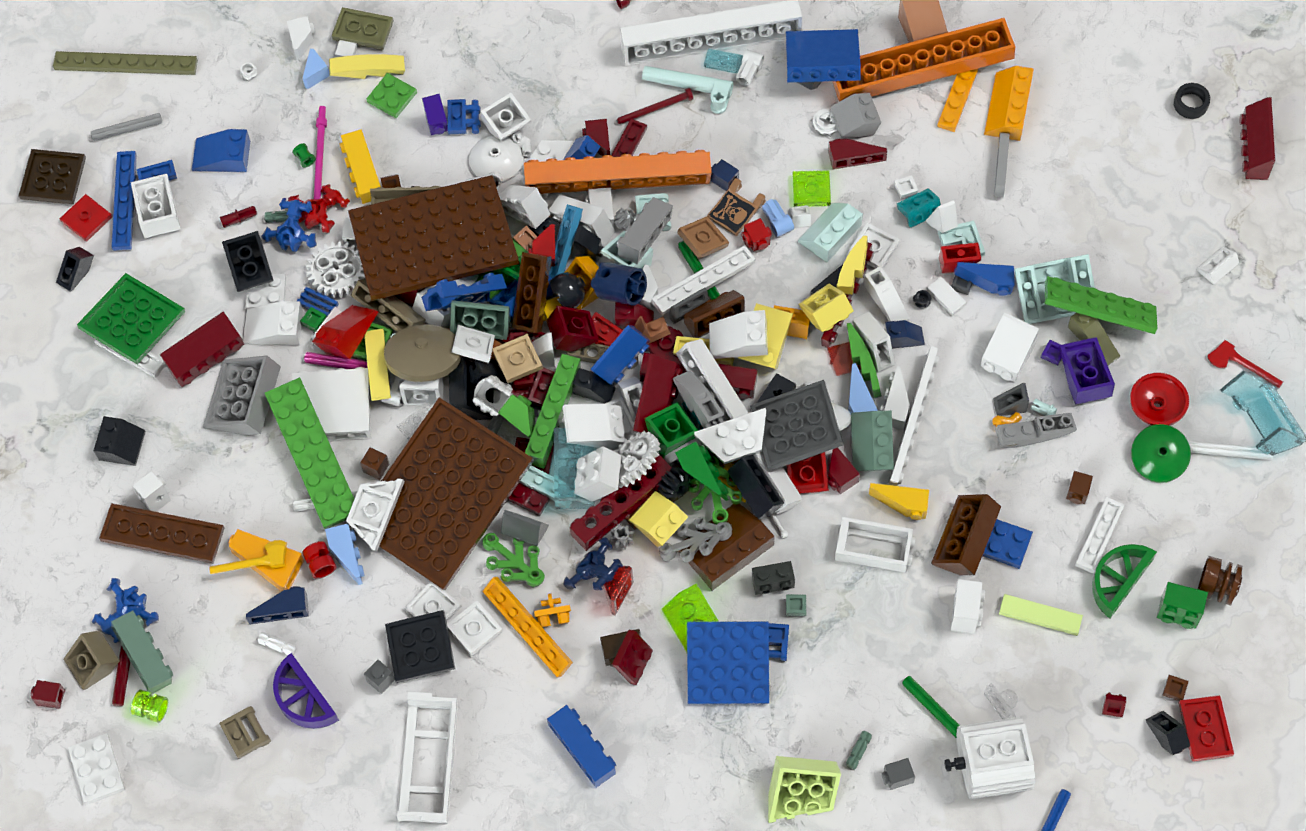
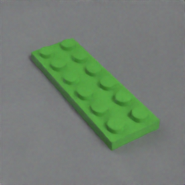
M1047 276L1045 280V304L1152 334H1155L1158 329L1157 308L1150 303H1143L1132 298L1107 293L1093 287H1085L1075 282H1067L1057 277Z

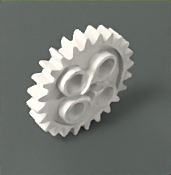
M332 241L330 247L324 244L325 249L323 250L318 247L319 253L312 252L314 259L309 258V265H306L309 283L312 284L314 290L317 289L319 293L324 292L325 296L331 293L333 298H335L336 294H339L342 298L345 292L349 296V290L354 289L357 281L365 279L360 255L355 245L349 247V243L346 242L342 246L341 241L338 242V245H335Z
M643 431L641 434L637 432L635 437L631 435L630 440L625 439L624 444H619V449L614 450V452L621 455L618 483L620 488L624 485L628 487L629 483L634 484L636 479L641 480V475H646V470L652 469L650 465L656 462L654 458L659 456L657 452L661 448L659 447L658 439L650 432L646 433Z

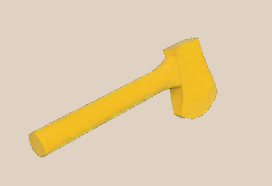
M282 540L269 542L264 546L268 555L260 558L210 566V574L260 565H268L272 569L284 567L287 542Z

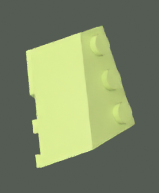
M776 756L768 792V822H776V819L786 817L787 819H792L796 815L806 813L812 815L832 811L841 777L837 762Z

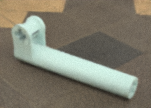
M644 66L642 80L710 93L711 111L716 114L726 111L729 98L732 95L733 81Z

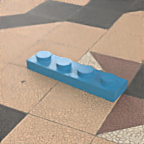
M566 205L555 242V266L550 268L549 275L551 278L565 272L577 227L582 217V208Z

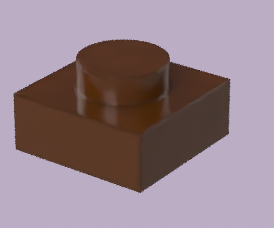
M399 174L380 177L383 188L401 187Z
M1168 675L1162 696L1178 701L1184 700L1189 681Z

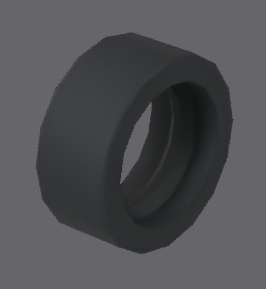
M1191 82L1180 86L1174 98L1173 105L1175 110L1185 118H1200L1208 110L1210 104L1209 91L1198 83ZM1193 94L1198 96L1203 104L1200 107H1189L1182 102L1181 98L1184 95Z

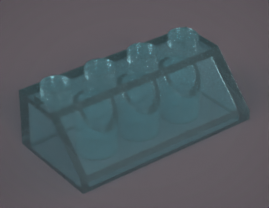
M554 428L555 509H588L591 506H595V501L591 502L574 494L577 473L576 465L578 459L593 452L594 447L567 443L565 428Z

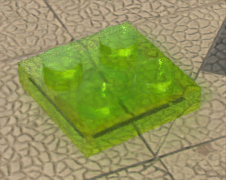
M829 170L792 172L794 207L831 205Z

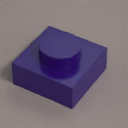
M1049 340L1041 354V358L1058 366L1062 360L1059 348L1061 344Z

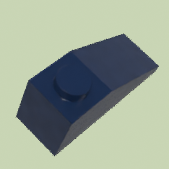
M293 586L278 593L246 613L249 625L309 617L306 590L304 587Z

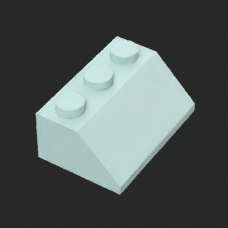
M832 203L799 238L798 242L822 260L828 262L862 225L863 213L848 203Z

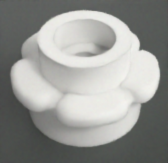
M244 63L240 68V75L247 80L254 78L257 75V68L252 63Z

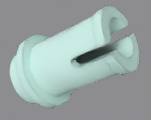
M1037 398L1033 402L1036 405L1031 406V410L1044 416L1055 415L1057 412V408L1053 404L1050 406Z

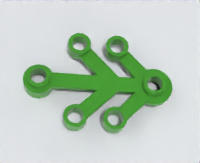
M711 455L712 459L709 461L717 467L721 477L727 479L726 482L729 486H736L735 483L729 481L731 476L727 470L719 466V460ZM692 479L690 483L696 484L697 487H688V490L696 493L700 489V482ZM726 486L729 491L726 495L730 497V501L733 504H739L742 501L741 493ZM704 487L698 496L692 499V508L697 511L701 510L704 500L711 492L714 505L713 522L716 525L721 522H727L728 512L722 508L720 496ZM737 495L740 498L735 500L733 499V496ZM695 502L701 503L699 506L694 505ZM722 516L724 519L717 520V517Z
M488 533L483 537L482 545L484 549L488 551L496 550L507 559L498 560L496 557L490 556L486 561V567L490 570L505 568L501 571L500 577L502 581H526L532 587H537L543 583L545 575L538 568L540 549L537 546L531 545L528 548L529 567L524 563V541L519 542L516 541V538H513V545L515 546L514 555L499 543V538L496 534ZM511 569H519L522 572L513 573Z

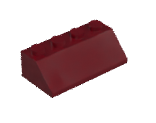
M1272 97L1264 98L1246 106L1243 114H1240L1239 123L1243 126L1240 140H1243L1244 144L1241 147V156H1244L1242 172H1245V179L1268 180L1275 163Z
M223 311L162 352L160 356L169 372L182 388L190 384L201 374L206 373L217 363L224 361L233 352L240 350L245 344Z
M654 355L649 356L633 427L634 432L641 434L645 431L647 433L648 429L645 418L673 405L674 399L678 396V388L673 378L683 373L681 365L677 362Z

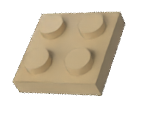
M528 334L492 348L507 383L543 369Z

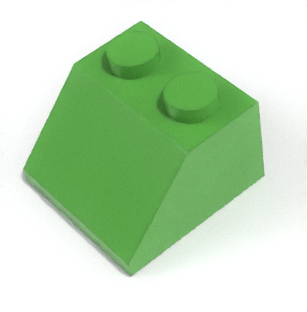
M512 394L498 413L527 437L531 438L536 424L534 409L530 406L532 402L520 394L519 396Z

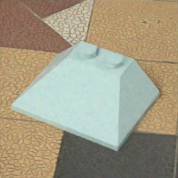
M1089 254L1014 269L1023 319L1028 324L1072 316L1076 313L1045 304V280L1047 276L1095 288Z

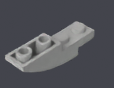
M691 371L673 378L689 411L695 412L703 429L723 422L721 417L724 414L714 397Z
M1072 413L1035 417L1033 421L997 425L995 430L1001 446L1015 444L1016 447H1021L1075 432L1077 428Z

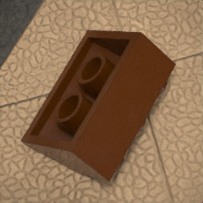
M735 290L724 292L719 297L708 300L701 306L684 314V324L693 338H700L710 333L709 323L745 312V298Z

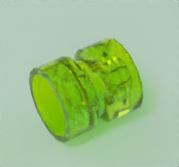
M140 689L133 698L131 714L141 718L146 716L148 720L160 723L167 712L168 698L157 694L153 696L151 692Z

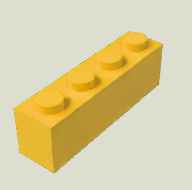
M362 129L341 135L342 142L339 145L342 154L346 153L347 155L344 160L346 167L351 168L352 171L349 173L351 182L356 183L357 186L354 187L356 198H361L362 204L371 202L370 189H376L381 186Z

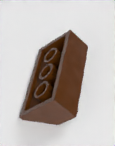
M522 252L512 328L532 333L541 332L552 256Z
M988 494L958 495L931 564L958 575H975L1002 506Z

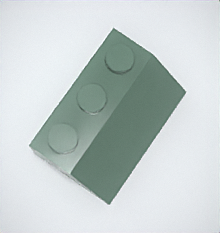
M452 301L450 331L456 334L458 325L495 335L494 339L507 340L510 325V307Z
M892 410L851 413L852 464L857 471L893 470Z

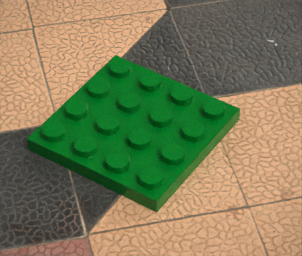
M125 273L83 317L77 326L81 331L135 364H138L185 313V308Z

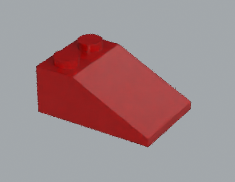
M352 305L322 325L312 342L326 354L351 359L378 311Z
M825 452L787 465V474L799 494L829 491Z

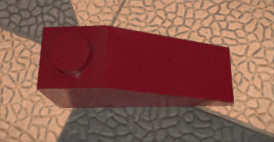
M851 139L829 141L828 153L832 170L887 160L888 151L884 147Z

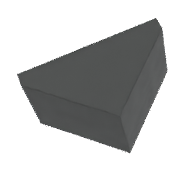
M1021 383L993 398L997 416L1012 415L1015 412L1019 414L1026 413L1029 404L1026 383Z

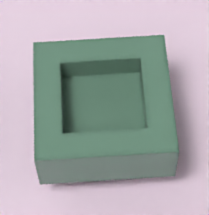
M786 594V616H806V595Z

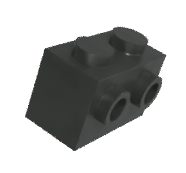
M791 561L753 567L752 581L755 595L795 588V576Z

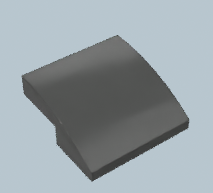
M704 287L671 306L670 320L673 324L684 319V314L708 301L707 289Z

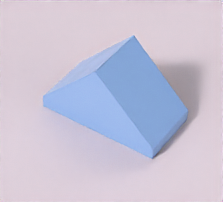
M311 48L303 74L304 86L307 89L330 76L326 63Z

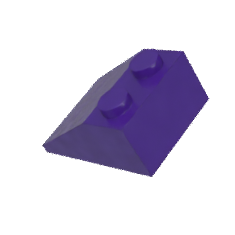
M1097 337L1059 346L1069 390L1075 405L1113 396L1115 383Z

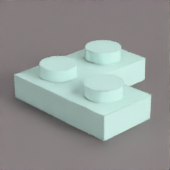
M974 221L958 224V227L944 233L938 231L942 246L978 242L980 254L985 256V250Z

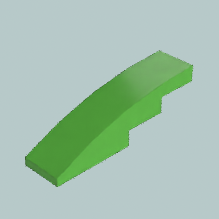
M847 323L853 364H861L863 380H871L874 398L881 397L878 377L870 353L853 325Z

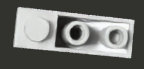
M880 266L866 273L863 286L889 322L909 321L910 317L891 280Z
M897 366L896 372H892L889 383L892 384L891 388L886 389L884 400H887L886 405H882L880 411L892 410V427L904 430L910 404L901 368Z

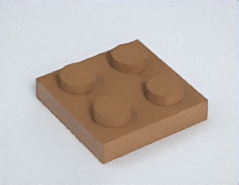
M708 216L680 227L677 232L698 259L722 250L729 245V241Z

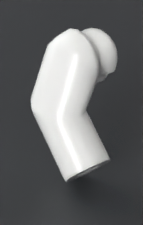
M518 132L514 133L512 140L522 148L523 156H531L532 151L529 138Z

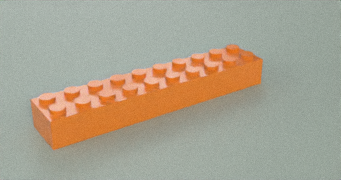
M1000 18L861 55V80L832 81L839 102L853 94L870 93L872 97L1012 60L1015 58L1016 47L1005 18Z
M696 150L694 153L678 151L676 154L659 152L657 155L641 153L639 156L623 154L620 157H613L611 155H605L602 158L587 156L583 159L569 157L559 161L554 158L542 162L529 160L524 163L525 186L535 187L540 194L582 192L589 191L588 189L611 187V190L710 184V152Z

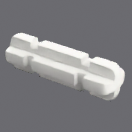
M261 633L258 637L259 644L267 645L269 648L281 653L285 652L286 655L290 653L294 655L296 651L295 645L287 644L286 641L273 636L270 637L266 633Z

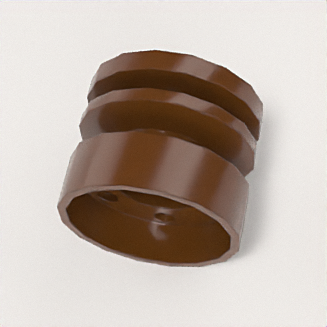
M1208 556L1201 574L1198 590L1208 592L1207 599H1211L1213 593L1218 592L1217 602L1220 603L1224 595H1227L1225 604L1231 606L1241 586L1243 566L1237 564L1234 572H1231L1232 562H1229L1224 570L1221 569L1222 559Z

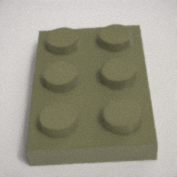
M342 7L332 33V40H343L357 43L360 46L384 50L394 22L393 17Z

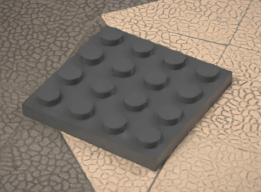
M824 379L751 405L752 412L766 408L762 450L769 471L844 445Z

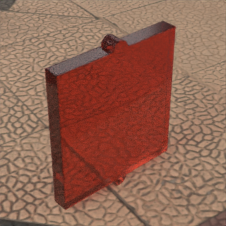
M850 342L827 347L831 359L830 364H833L836 376L851 373L853 360ZM858 364L857 367L861 370V364Z

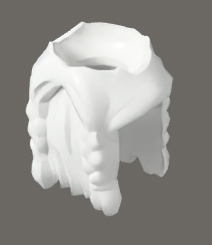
M491 375L488 378L482 379L477 384L472 401L484 413L488 412L491 416L497 417L499 410L511 397L513 389L511 385L501 382L499 378ZM489 388H497L500 391L501 398L497 403H490L486 399L485 394Z

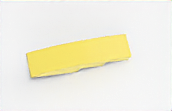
M366 54L330 58L329 72L330 76L365 79L366 75L384 77L386 73L404 74V56Z
M384 329L370 330L365 334L371 400L391 398L389 370L384 358Z

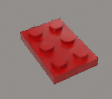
M1221 696L1180 700L1178 704L1190 743L1189 751L1192 762L1232 757L1234 750Z

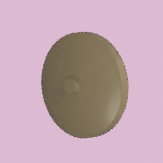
M428 324L415 325L400 330L388 340L384 348L385 363L390 372L401 379L413 382L433 381L448 375L458 366L462 355L451 353L455 339L453 332L441 326Z

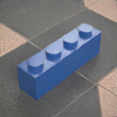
M565 705L547 718L548 726L595 788H597L616 774V763L610 755L606 757L603 753L604 748L598 740L594 741L590 736L592 734L591 730L586 724H581L577 711Z

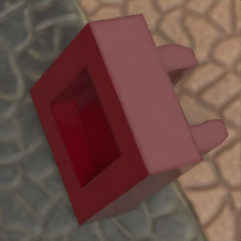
M1108 692L1105 695L1102 714L1123 718L1126 697L1122 696V694L1112 695Z

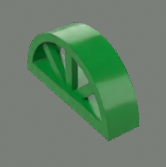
M1122 545L1109 551L1100 560L1093 577L1092 592L1099 609L1108 618L1111 619L1154 560L1157 551L1143 545ZM1123 557L1127 579L1108 567L1107 564ZM1130 557L1142 558L1135 569L1132 570ZM1101 571L1123 585L1101 588ZM1116 593L1111 602L1104 596V594Z

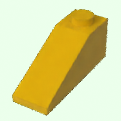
M870 483V496L913 520L926 519L929 498L928 489Z

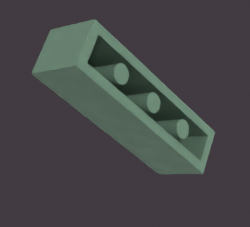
M131 611L111 621V628L148 693L151 695L172 684L173 672L169 665H164L162 661L164 657L160 649H155L152 644L154 639L150 632H145L141 616H136L134 611Z

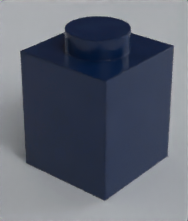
M723 159L711 167V182L725 191L729 189L735 178L739 179V170Z

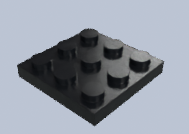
M444 610L385 624L396 683L456 669Z

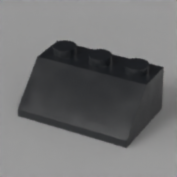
M462 356L458 366L449 373V404L474 420H491L493 416L488 412L484 413L481 411L480 407L475 406L472 401L477 385L470 383L469 366H474L475 370V360ZM489 388L485 396L488 402L493 403V389Z

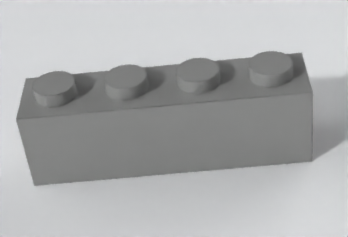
M655 197L649 203L646 202L641 214L636 215L632 226L629 225L625 235L619 238L617 242V256L638 264L670 221L673 205Z

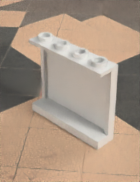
M357 367L347 370L338 368L331 371L321 369L315 372L299 371L292 373V380L301 378L328 441L372 439L368 368Z

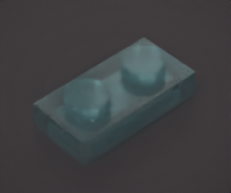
M708 49L704 67L738 73L742 65L743 55Z

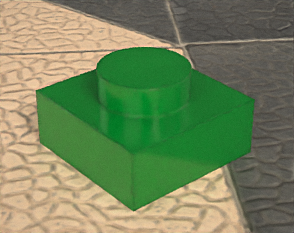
M310 307L300 322L301 325L316 332L327 316Z

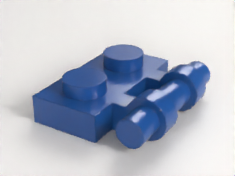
M466 99L447 100L448 135L467 134L466 127H471L472 133L478 134L481 127V121L479 120L481 107L479 106V101L472 100L471 105H466ZM466 114H472V119H466Z

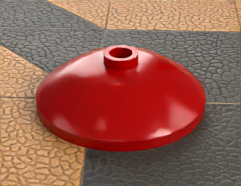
M1150 373L1139 378L1133 385L1130 393V404L1137 417L1145 423L1170 426L1185 416L1189 407V395L1185 386L1177 378L1165 373Z

